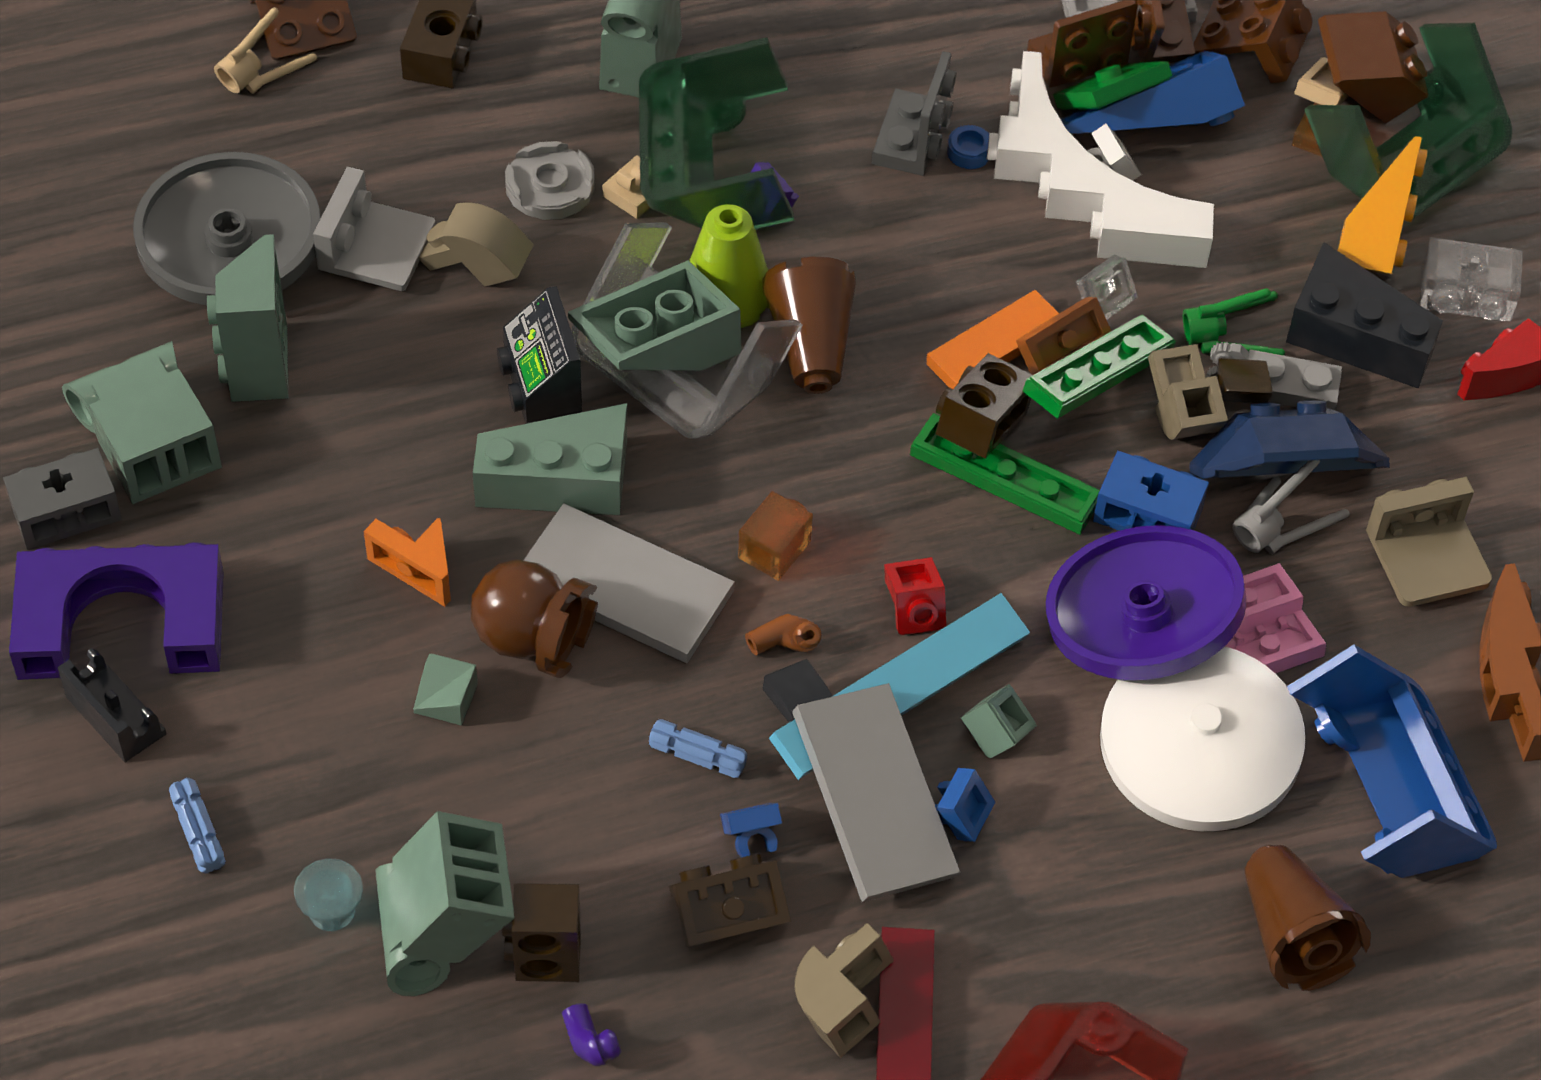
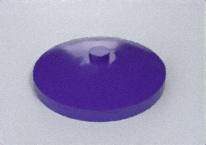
M1163 525L1141 526L1120 530L1096 539L1068 558L1054 575L1049 585L1046 596V615L1051 636L1056 646L1075 665L1107 678L1150 680L1184 672L1217 654L1228 644L1239 629L1246 611L1247 598L1241 568L1232 553L1221 543L1203 533L1182 527Z

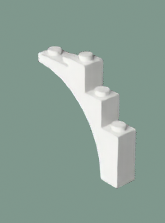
M1023 51L1021 69L1013 68L1010 95H1018V102L1010 101L1009 115L1000 116L998 133L989 134L987 160H996L994 179L1039 183L1038 199H1047L1045 218L1091 222L1090 238L1098 239L1097 258L1207 268L1213 240L1214 204L1177 198L1144 187L1113 171L1087 152L1065 128L1051 105L1043 81L1041 52Z

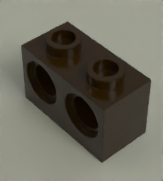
M988 353L975 367L969 365L965 369L954 389L948 387L941 395L936 407V413L940 414V419L935 434L986 459L1027 414L1031 398L1022 390L1027 378L1033 375Z
M514 883V919L502 928V936H505L504 960L514 961L515 981L579 982L581 953L579 884Z

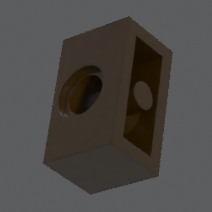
M419 0L400 47L403 79L454 89L459 73H465L468 69L471 56L472 40L478 41L482 31L483 17L477 14L476 0Z

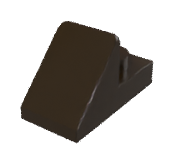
M1219 358L1217 379L1228 420L1235 413L1251 412L1252 404L1268 403L1272 396V385L1267 361Z

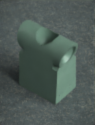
M609 0L601 19L604 29L601 34L599 89L659 102L682 40L680 0Z
M172 341L133 356L120 364L103 368L62 386L65 400L70 409L84 427L96 434L100 446L132 504L222 468L213 424L180 369H178Z
M437 811L392 858L393 863L384 864L375 869L388 987L394 993L402 996H417L439 987L447 979L450 972L449 963L463 961L514 919L501 823Z

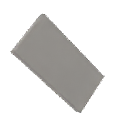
M564 503L523 560L540 563L557 574L563 586L572 578H578L596 585L597 590L593 595L589 594V599L598 602L594 621L685 663L689 662L735 589V581Z
M889 683L797 705L792 713L861 902L952 879L958 875L960 870Z

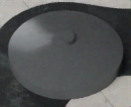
M221 152L196 157L183 162L159 177L147 189L137 206L133 223V235L141 265L158 286L180 299L207 305V295H216L215 275L263 235L274 234L282 290L294 283L308 269L316 256L313 233L321 217L318 202L311 187L296 171L275 159L253 153Z

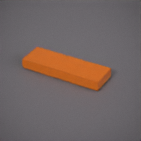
M1034 290L929 352L926 364L948 387L954 389L965 369L969 365L975 367L988 353L1006 362L1021 355L1016 340L1059 313Z

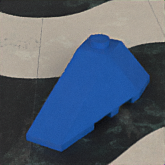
M1203 51L1170 65L1172 77L1167 81L1101 108L1080 109L1060 120L1070 134L1094 132L1106 123L1112 131L1209 122L1210 126H1215L1234 118L1233 111L1245 106L1227 56Z

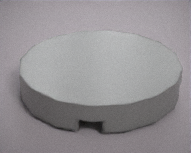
M558 141L538 142L522 148L515 154L516 159L511 164L508 163L505 169L506 194L513 206L527 216L542 220L562 219L578 213L590 202L595 191L594 166L587 155L579 149L578 153L568 149V144Z

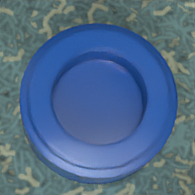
M964 125L953 130L949 135L947 155L951 162L964 169H977L986 165L989 162L987 160L989 133L983 128L974 125Z

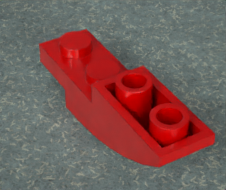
M1528 318L1514 330L1510 327L1503 330L1493 342L1492 347L1483 354L1480 352L1474 353L1461 369V374L1464 376L1457 395L1463 400L1488 399L1510 395L1541 385V326L1539 327Z

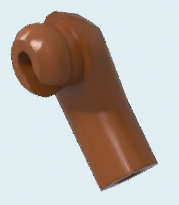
M790 614L781 615L745 634L747 645L756 656L777 645L800 652L812 651L820 643L822 637L821 629L817 624Z

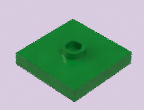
M1168 61L1129 63L1122 66L1113 65L1095 72V77L1053 93L1057 108L1060 109L1101 108L1169 80L1172 77V72Z

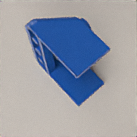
M1352 645L1287 686L1291 696L1315 709L1318 718L1314 721L1315 726L1323 740L1329 745L1336 743L1340 748L1349 752L1383 829L1375 834V843L1361 851L1365 861L1382 868L1387 874L1392 873L1400 878H1405L1479 859L1497 848L1494 833L1433 705L1415 680L1360 647Z

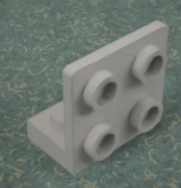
M347 166L313 233L318 270L404 291L420 261L419 257L427 243V234L435 226V219L371 202V192L366 190L364 171Z

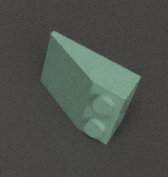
M688 260L568 311V319L619 370L702 371L741 353L740 308Z

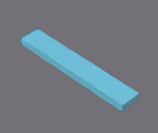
M1000 593L833 696L889 683L902 716L1019 643L1028 636L1030 631L1003 594ZM795 719L776 730L769 737L798 780L814 771Z

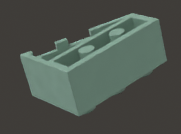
M627 403L478 433L473 466L475 507L558 512L564 503L584 513L620 515L627 447Z

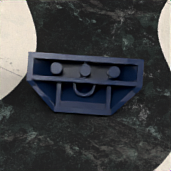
M1325 401L1297 402V410L1280 411V404L1259 403L1251 405V412L1235 413L1228 420L1224 427L1218 431L1190 462V473L1202 479L1296 473L1309 460H1320V463L1311 472L1390 468V458L1343 413L1326 408Z

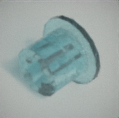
M329 858L315 861L305 867L296 878L294 886L297 906L304 915L310 917V920L316 927L327 931L342 929L351 922L356 907L361 902L363 893L361 877L356 869L342 860Z

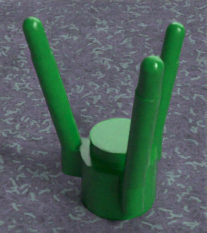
M1268 288L1215 304L1184 309L1183 328L1188 345L1200 344L1202 354L1211 353L1213 345L1221 343V341H1218L1219 336H1225L1227 333L1226 314L1274 301L1278 298V293L1275 291L1271 292ZM1241 344L1248 351L1256 350L1285 356V351L1281 348Z

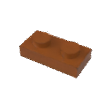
M1085 297L1017 339L1016 343L1030 374L1034 375L1111 332V329L1097 297Z

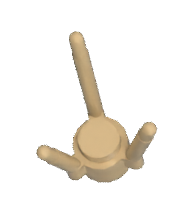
M272 8L246 38L215 65L214 70L218 79L231 92L239 93L246 87L250 93L254 94L264 84L317 60V55L311 53L265 74L258 75V70L261 69L262 65L259 58L250 49L264 35V31L279 14L277 8Z

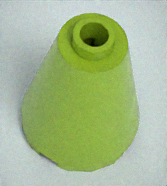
M736 205L718 206L712 209L706 216L689 261L740 308L741 328L758 321L760 314L768 307L762 283L768 267L750 214L745 209Z

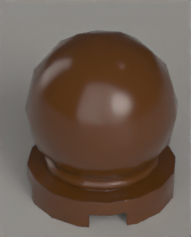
M517 559L500 563L484 575L472 594L471 621L480 640L499 655L519 659L536 656L535 663L539 671L562 678L573 667L571 663L566 662V659L574 645L584 648L590 635L598 602L589 599V594L593 595L597 590V586L578 578H572L563 586L557 574L540 563Z

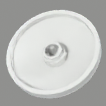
M1223 647L1217 654L1205 662L1175 675L1150 680L1118 679L1105 703L1101 722L1100 742L1103 759L1112 780L1123 795L1138 809L1174 827L1193 831H1223L1244 826L1263 817L1273 810L1289 793L1297 778L1303 759L1305 727L1295 698L1290 695L1286 684L1276 673L1257 659L1241 651Z

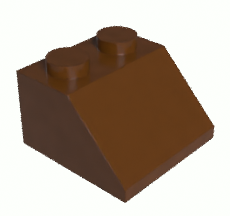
M1387 11L1328 14L1318 19L1334 85L1385 124L1429 97L1424 79L1427 77V70L1418 57L1415 47L1418 44V37L1407 22L1403 21L1400 23Z

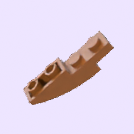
M1514 563L1505 564L1486 612L1479 650L1480 679L1489 721L1509 719L1523 762L1541 760V677L1538 669L1535 667L1541 654V623L1535 622L1531 611L1530 588L1525 581L1521 582Z

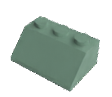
M274 234L263 235L215 275L216 295H207L209 325L218 324L212 327L214 354H223L218 355L219 382L228 383L231 402L289 398L287 318Z

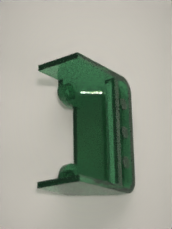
M1475 23L1424 24L1419 27L1433 68L1427 71V77L1424 78L1429 97L1417 104L1421 113L1420 117L1377 148L1374 146L1359 105H1309L1304 109L1328 172L1361 200L1415 136L1422 137L1419 149L1428 151L1422 177L1413 176L1410 194L1417 195L1413 219L1502 154L1510 145L1512 139L1511 121Z
M768 37L661 61L649 66L642 73L639 79L640 190L650 208L701 229L708 213L721 205H736L745 209L750 214L755 229L794 221L793 210L773 168L714 181L713 134L729 131L742 122L746 114V100L788 90L787 80Z

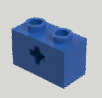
M1117 450L1098 493L1093 522L1119 531L1153 525L1175 526L1194 530L1203 510L1209 482L1196 478L1188 472L1176 471L1150 462L1142 456H1133Z

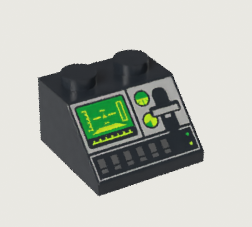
M557 286L546 288L503 326L504 346L497 348V358L502 375L510 374L513 382L508 384L512 409L514 412L522 411L525 424L582 412L580 356Z

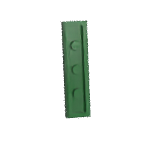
M1141 314L1027 378L1022 391L1058 419L1150 366L1148 357L1151 352L1174 348L1176 340Z
M935 413L930 416L912 443L910 456L1081 535L1095 512L1099 489L1002 444H999L985 459L935 434L940 416Z

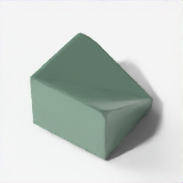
M429 654L414 704V713L462 726L478 686L476 665L436 654Z
M1010 684L981 700L961 717L988 758H993L1016 745L1037 726Z

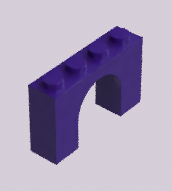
M194 542L180 546L142 544L127 548L92 546L74 550L41 548L35 551L17 552L9 654L17 680L60 678L58 667L70 658L71 632L78 615L86 606L98 598L118 592L143 594L157 601L165 609L163 647L170 674L220 672L224 571L219 545H206Z

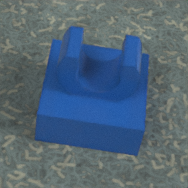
M958 768L951 781H943L938 784L937 788L943 797L939 804H935L941 823L948 824L957 840L975 842L995 804V800L975 769Z
M766 803L720 814L724 834L733 835L739 833L735 840V848L740 857L750 856L748 840L754 834H759L764 838L767 852L776 851L777 837L768 827L782 824L778 803Z

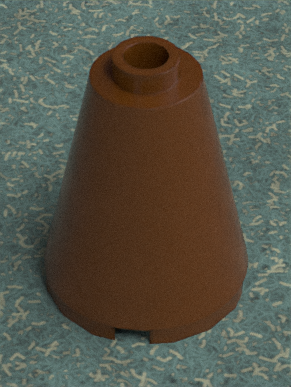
M830 257L801 258V266L787 269L786 261L782 262L765 273L762 283L763 292L794 383L811 394L828 392L832 389L833 385L841 380L856 287L854 271L850 273L849 264Z
M1266 845L1257 849L1251 855L1250 860L1245 866L1244 873L1269 968L1280 986L1289 989L1287 983L1298 984L1302 991H1311L1330 985L1347 975L1356 967L1352 958L1361 946L1365 953L1370 947L1371 931L1367 927L1365 920L1288 847L1283 845Z

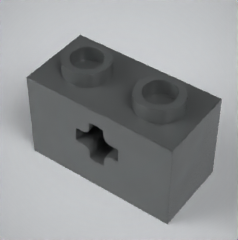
M99 448L73 453L63 459L37 467H28L20 470L18 473L3 477L10 504L27 550L122 520L116 493Z

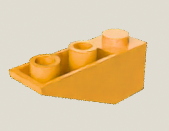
M1415 136L1344 220L1338 252L1369 272L1391 275L1393 266L1402 267L1407 240L1400 239L1403 221L1412 222L1417 202V195L1410 194L1413 176L1422 177L1428 151L1419 149L1422 137Z

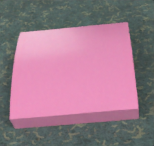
M1280 563L1243 576L1247 598L1246 611L1239 629L1225 647L1241 651L1257 659L1274 673L1325 656L1326 642L1303 612V595Z

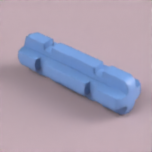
M663 719L657 720L653 725L649 735V745L654 749L668 753L670 749L674 750V756L711 770L714 766L720 767L719 773L733 778L739 777L745 768L747 752L742 748L728 744L726 748L722 747V741L685 727L678 731L676 730L677 724Z
M185 778L182 781L174 782L169 787L170 797L178 813V818L189 847L193 852L198 870L202 873H209L222 868L225 865L224 853L219 840L216 838V832L205 804L200 797L201 794L196 781L191 778Z

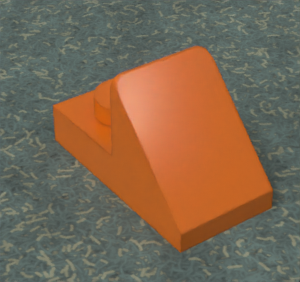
M437 518L416 542L403 529L399 527L391 528L378 519H375L365 529L364 538L367 559L444 607L451 601L440 518Z

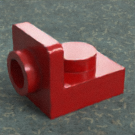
M933 558L884 564L885 582L895 604L898 633L900 635L940 630L946 627L945 586Z

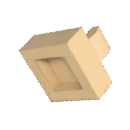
M637 155L603 184V197L636 219L667 193L666 180L653 173L652 165Z

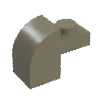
M465 202L456 204L449 219L439 222L428 232L426 237L427 243L419 260L429 270L462 262L485 287L516 279L534 244L504 214L488 206Z
M1194 344L1152 351L1148 360L1159 401L1155 410L1165 435L1173 440L1215 433L1224 427L1228 418L1217 376L1205 377L1198 345Z
M868 923L856 933L846 936L838 944L835 952L828 958L813 946L803 957L796 973L795 993L801 1008L817 1034L840 1058L881 1023L870 1002L860 990L894 961L881 936Z

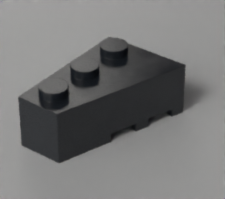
M1323 242L1294 308L1286 343L1419 389L1432 357L1443 320Z

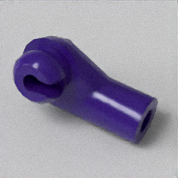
M575 1004L563 1010L562 1016L572 1048L577 1056L593 1066L599 1067L606 1065V1060L615 1059L620 1055L621 1048L616 1034L610 1029L597 1034L586 1004Z

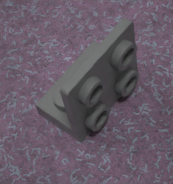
M942 51L927 95L895 88L872 153V164L924 176L929 159L937 160L943 134L938 132L941 127L948 128L953 111V102L947 100V97L951 98L957 76V71L950 70L952 53Z

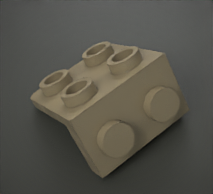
M1467 477L1449 481L1439 479L1426 486L1406 491L1399 489L1391 490L1375 499L1366 532L1399 602L1404 606L1412 607L1488 588L1492 575L1464 520L1474 494V490Z

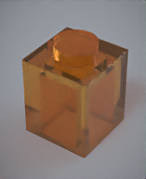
M771 491L739 530L738 558L779 581L811 542L813 513L807 511L798 501L786 499Z

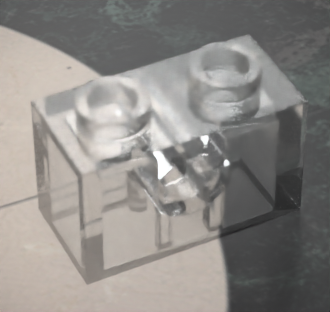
M1430 237L1421 268L1419 305L1427 310L1441 313H1455L1483 317L1489 320L1511 322L1521 294L1523 250Z

